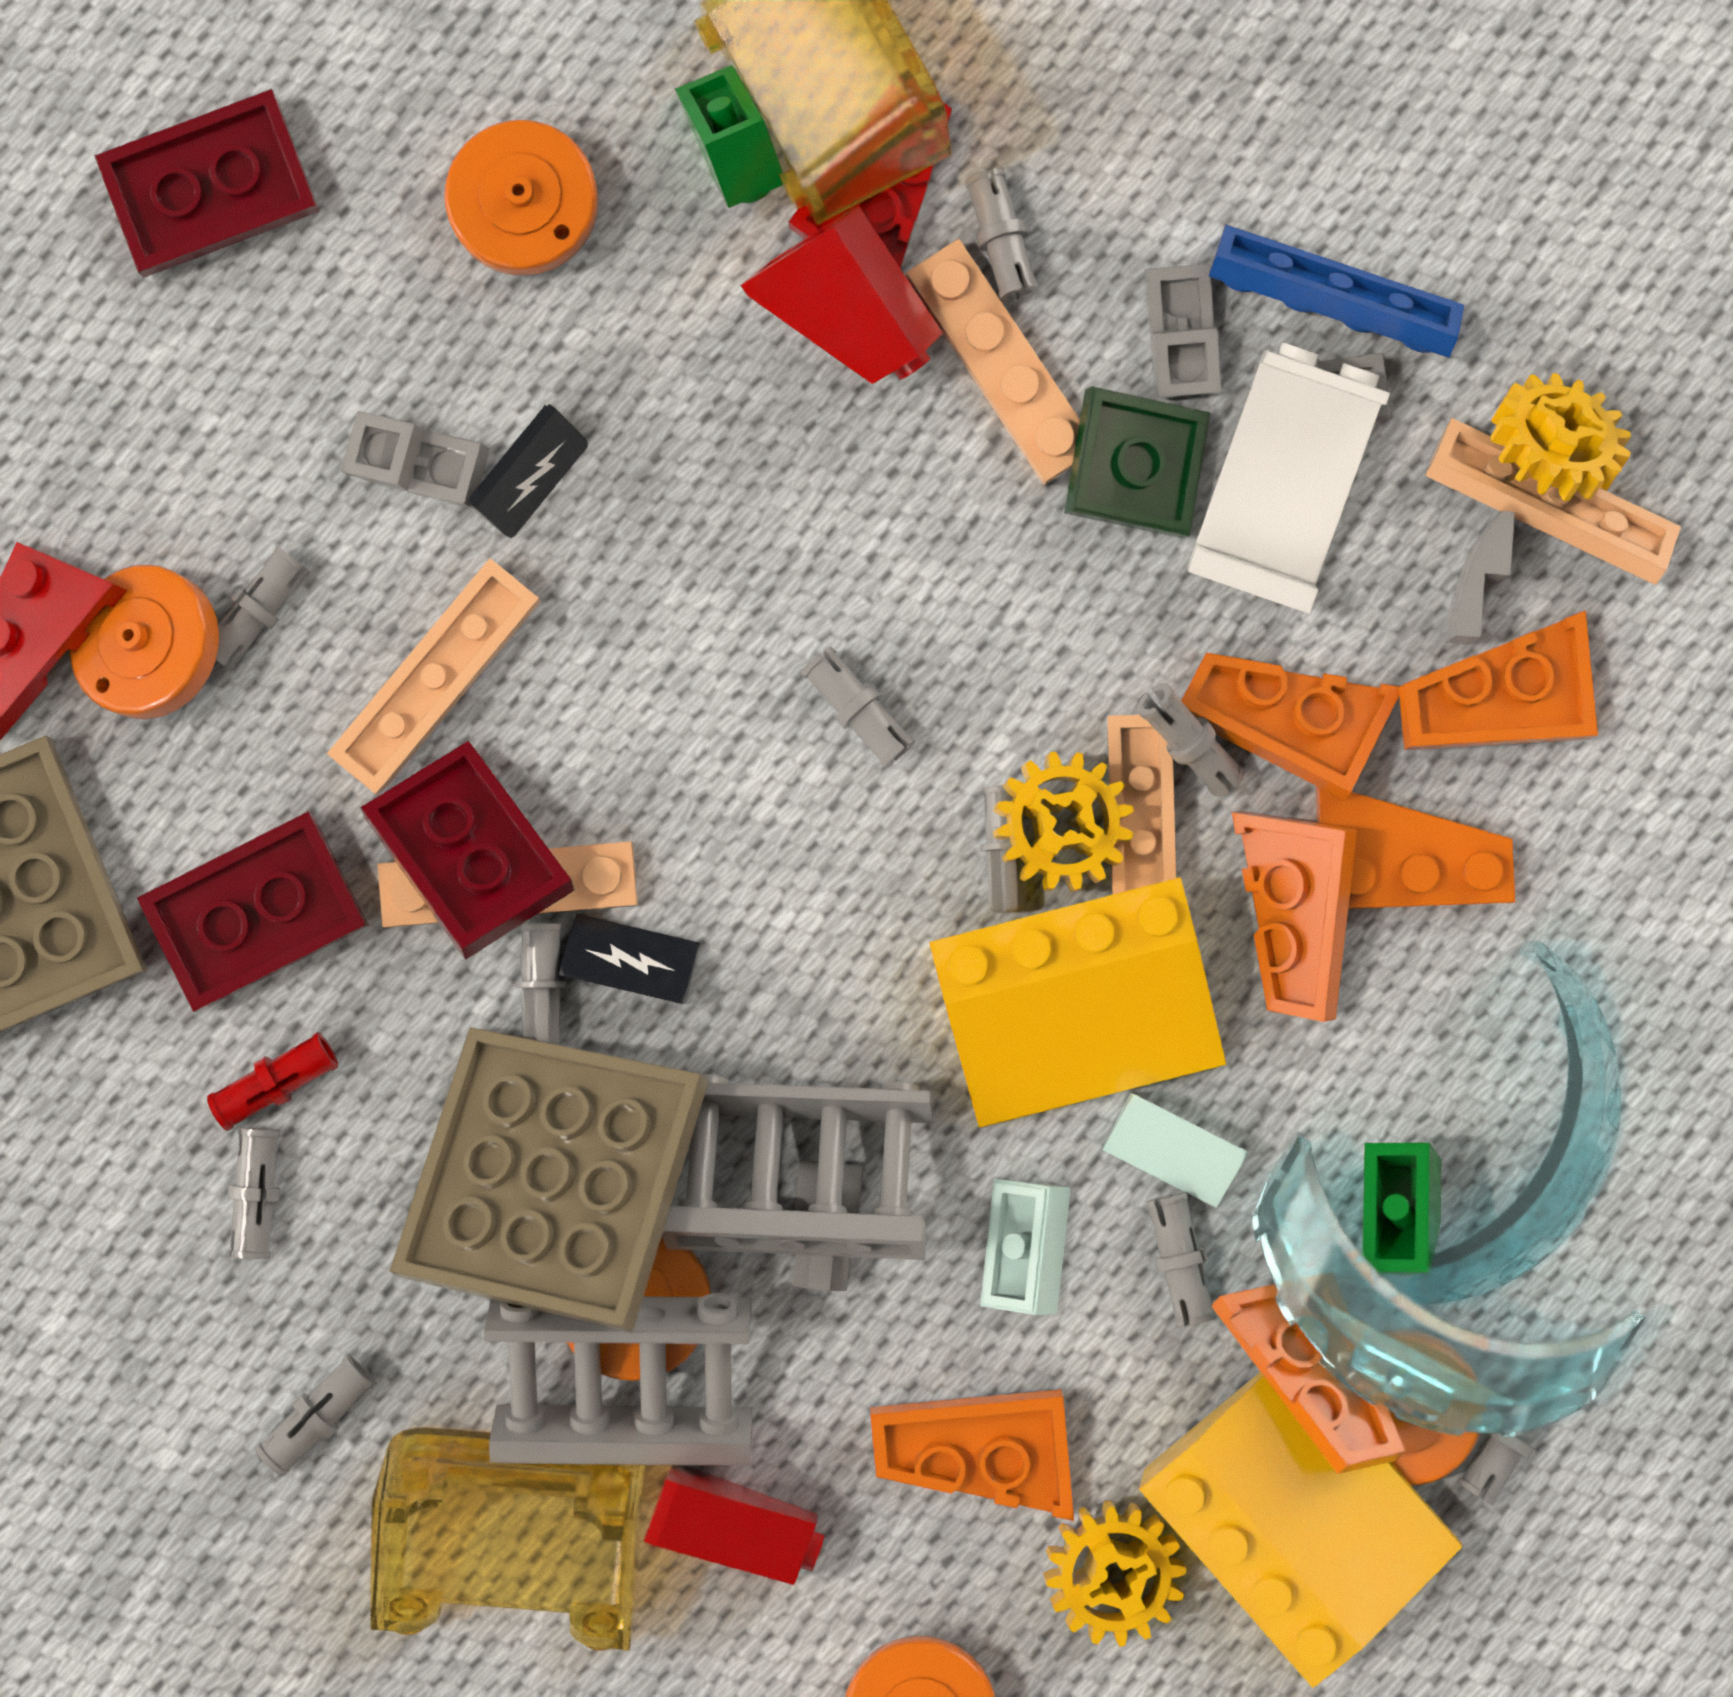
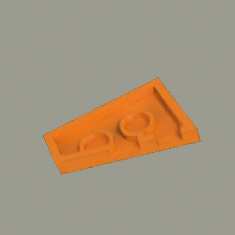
M1062 1389L870 1407L876 1477L950 1494L954 1491L993 1499L994 1504L1017 1509L1018 1505L1051 1512L1053 1517L1074 1521Z

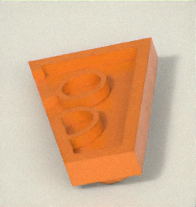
M1586 610L1400 686L1399 699L1404 750L1589 740L1598 736Z
M1206 652L1181 701L1195 717H1204L1213 726L1216 735L1346 801L1399 697L1400 686L1383 683L1379 687L1349 683L1347 682V677L1323 673L1322 677H1315L1284 671L1281 665Z
M1316 786L1317 823L1357 829L1348 909L1515 903L1512 838L1351 792L1345 801Z
M1246 811L1231 812L1235 835L1242 834L1248 868H1243L1242 874L1245 891L1252 892L1259 929L1253 935L1267 1011L1321 1022L1336 1020L1357 829Z
M1334 1272L1221 1295L1211 1305L1337 1474L1396 1461L1405 1452Z

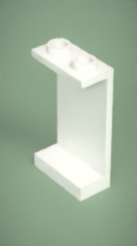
M1282 342L1278 354L1266 350L1263 352L1188 562L1187 570L1195 575L1310 614L1318 593V588L1315 586L1381 404L1386 405L1390 393L1376 388L1379 375L1344 363L1339 375L1316 368L1315 364L1319 356L1318 354Z

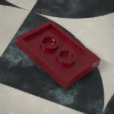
M272 89L94 155L136 269L143 278L320 212L279 101Z
M469 740L360 807L369 826L465 960L575 891L572 879Z
M310 811L137 897L193 1012H200L369 926L314 814Z

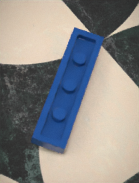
M1225 224L1208 276L1223 281L1228 287L1236 291H1253L1282 301L1286 306L1295 311L1304 313L1315 312L1341 321L1352 330L1362 333L1374 332L1401 341L1414 351L1420 353L1433 352L1450 358L1458 340L1464 311V304Z

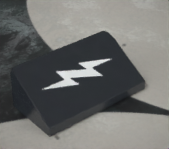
M548 404V406L544 405L468 498L470 500L468 503L476 513L502 534L513 538L587 449L588 442L586 438L551 404Z
M576 913L558 975L686 1005L700 942Z

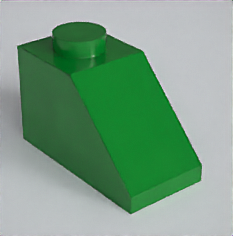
M733 65L675 88L677 97L713 180L728 208L740 203H752L761 200L771 190L787 184L764 119Z
M1430 1142L1364 1143L1362 1272L1364 1274L1430 1275L1441 1224L1442 1159Z

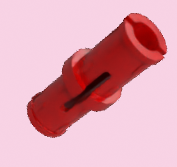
M316 1032L311 1038L273 1060L265 1056L256 1061L252 1072L219 1091L207 1095L208 1106L219 1125L225 1131H229L236 1124L273 1103L279 1107L288 1103L292 1099V1092L330 1070L334 1071L339 1067L338 1060L328 1041L320 1032Z

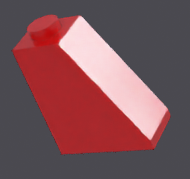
M859 205L764 264L740 285L748 297L871 384L876 383L893 372L899 380L916 372L930 361L931 358L926 350L943 334Z
M672 1465L643 1542L655 1547L795 1585L801 1568L810 1572L813 1571L825 1535L814 1531L817 1525V1513L687 1465Z

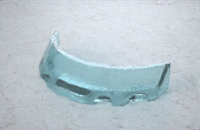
M1541 941L1524 942L1518 954L1545 969L1560 1006L1558 1026L1563 1037L1567 1040L1568 1077L1562 1115L1552 1144L1525 1189L1501 1215L1471 1237L1443 1251L1434 1253L1430 1275L1364 1274L1362 1272V1265H1348L1335 1257L1333 1258L1328 1269L1382 1302L1403 1305L1447 1303L1477 1296L1511 1282L1541 1263L1570 1236L1584 1218L1588 1202L1599 1193L1615 1151L1621 1113V1085L1615 1047L1603 1013L1581 975Z
M1301 1135L1294 1139L1275 1163L1252 1216L1255 1242L1261 1240L1268 1269L1278 1290L1274 1299L1290 1327L1297 1323L1308 1340L1321 1353L1320 1363L1347 1388L1372 1405L1385 1406L1393 1411L1397 1418L1436 1432L1460 1436L1464 1432L1500 1433L1501 1438L1530 1433L1537 1427L1553 1423L1579 1411L1602 1392L1646 1318L1633 1310L1623 1320L1595 1334L1562 1342L1526 1343L1482 1335L1436 1316L1391 1285L1364 1258L1350 1240L1335 1216L1324 1193L1317 1173L1311 1142Z

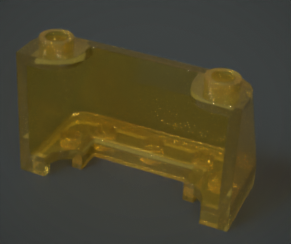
M702 0L699 3L702 16L695 19L694 23L705 47L711 55L721 50L728 61L732 59L784 153L789 170L780 174V179L791 202L796 209L807 205L817 225L952 155L947 114L941 96L888 0Z
M415 1427L403 1430L392 1437L388 1444L371 1499L370 1630L394 1631L403 1635L416 1634L437 1621L441 1614L443 1603L570 1613L569 1630L576 1641L593 1650L616 1649L630 1651L634 1627L646 1465L490 1462L489 1449L491 1432Z

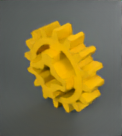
M1552 373L1545 385L1541 379L1533 374L1529 375L1523 386L1517 383L1511 386L1492 416L1491 422L1497 425L1490 438L1491 442L1506 446L1498 458L1501 463H1516L1520 469L1515 476L1516 480L1521 482L1531 477L1538 481L1537 492L1544 496L1550 487L1558 488L1563 501H1570L1576 490L1585 499L1589 500L1594 497L1599 488L1605 491L1610 488L1630 457L1631 452L1624 448V446L1631 438L1630 431L1615 427L1623 415L1619 410L1606 411L1601 406L1606 397L1602 392L1591 397L1584 392L1583 381L1577 379L1571 387L1563 385L1559 374Z
M1050 752L1045 756V770L1042 771L1033 761L1029 760L1021 766L1026 780L1025 783L1009 778L1003 785L1006 792L1013 797L1012 801H1000L994 805L993 812L1006 817L1007 824L994 830L993 837L1002 840L1009 839L1012 845L1001 858L1005 863L1018 858L1025 863L1019 877L1024 882L1037 872L1043 874L1042 882L1043 890L1052 891L1059 882V878H1065L1070 892L1078 891L1082 887L1083 873L1095 884L1106 878L1101 865L1102 861L1117 866L1124 859L1120 851L1114 847L1115 842L1122 843L1133 839L1134 833L1120 826V819L1134 812L1133 806L1126 804L1117 805L1115 796L1122 791L1125 785L1122 781H1118L1107 786L1101 780L1107 768V765L1103 762L1090 770V772L1084 770L1083 753L1076 752L1070 758L1067 766H1062L1057 752ZM1056 780L1075 783L1067 793L1055 795L1045 788L1043 790L1038 788V786L1046 782ZM1095 799L1098 801L1103 813L1104 830L1097 826L1094 821L1092 803ZM1066 808L1074 814L1069 824L1076 832L1069 830L1060 836L1053 831L1057 820L1050 812L1057 814ZM1022 812L1032 820L1035 840L1031 846L1023 832ZM1074 849L1079 854H1086L1088 856L1086 860L1074 864L1051 862L1059 851Z
M1111 1500L1104 1501L1102 1516L1093 1518L1085 1507L1078 1509L1082 1525L1075 1530L1070 1525L1061 1523L1058 1529L1066 1543L1063 1547L1047 1546L1046 1549L1049 1560L1058 1565V1568L1043 1572L1047 1587L1061 1589L1050 1598L1055 1612H1062L1071 1608L1065 1620L1068 1628L1074 1633L1087 1623L1089 1638L1092 1643L1097 1645L1103 1639L1106 1631L1113 1633L1119 1647L1126 1646L1127 1631L1135 1628L1145 1640L1151 1638L1150 1627L1147 1622L1155 1617L1159 1621L1168 1624L1172 1618L1164 1606L1166 1599L1182 1601L1184 1596L1180 1587L1171 1580L1172 1578L1187 1574L1186 1566L1181 1559L1168 1558L1180 1548L1178 1541L1173 1534L1158 1538L1164 1528L1162 1520L1154 1514L1144 1523H1141V1510L1137 1504L1132 1502L1126 1508L1124 1515L1117 1514ZM1125 1533L1139 1538L1142 1542L1136 1539L1127 1544L1109 1538L1108 1534ZM1088 1545L1089 1551L1084 1566L1073 1572L1077 1557L1083 1548ZM1117 1562L1124 1579L1119 1583L1113 1584L1105 1568L1109 1564ZM1156 1575L1150 1592L1142 1601L1141 1595L1146 1580ZM1103 1603L1119 1608L1121 1612L1106 1613L1095 1610L1093 1607Z

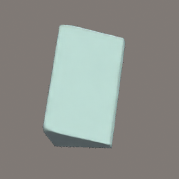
M1133 1093L1129 1094L1102 1148L1103 1151L1216 1208L1248 1154V1151Z
M994 1179L980 1306L1031 1315H1053L1057 1313L1071 1190L1069 1187Z

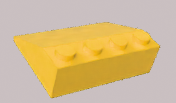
M1181 877L929 942L979 1128L1227 1065Z
M1261 1372L1144 1468L1139 1487L1140 1492L1312 1688L1316 1687L1362 1650L1462 1548L1460 1540L1391 1462L1337 1474Z

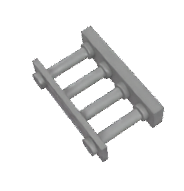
M701 1074L708 1081V1086L691 1138L686 1199L680 1200L679 1206L670 1207L663 1230L662 1239L667 1249L925 1260L927 1235L923 1216H912L913 1212L907 1209L906 1205L911 1123L933 1124L934 1111L931 1091L920 1090L919 1086L913 1083L901 1081L884 1083L881 1089L736 1084L728 1083V1080L721 1076ZM719 1115L757 1117L751 1201L746 1202L743 1209L718 1208V1204L712 1201ZM783 1118L821 1119L815 1204L809 1206L808 1212L783 1211V1207L777 1204ZM847 1120L886 1122L880 1207L873 1210V1214L847 1213V1208L841 1206Z
M712 1293L703 1297L643 1296L633 1332L490 1299L484 1327V1341L509 1342L511 1405L496 1404L489 1440L490 1463L750 1466L753 1429L752 1407L732 1406L731 1344H749L752 1298L732 1297L724 1293ZM535 1342H574L576 1405H540L537 1403ZM600 1343H639L641 1406H604L602 1404ZM666 1343L705 1344L706 1407L667 1405Z

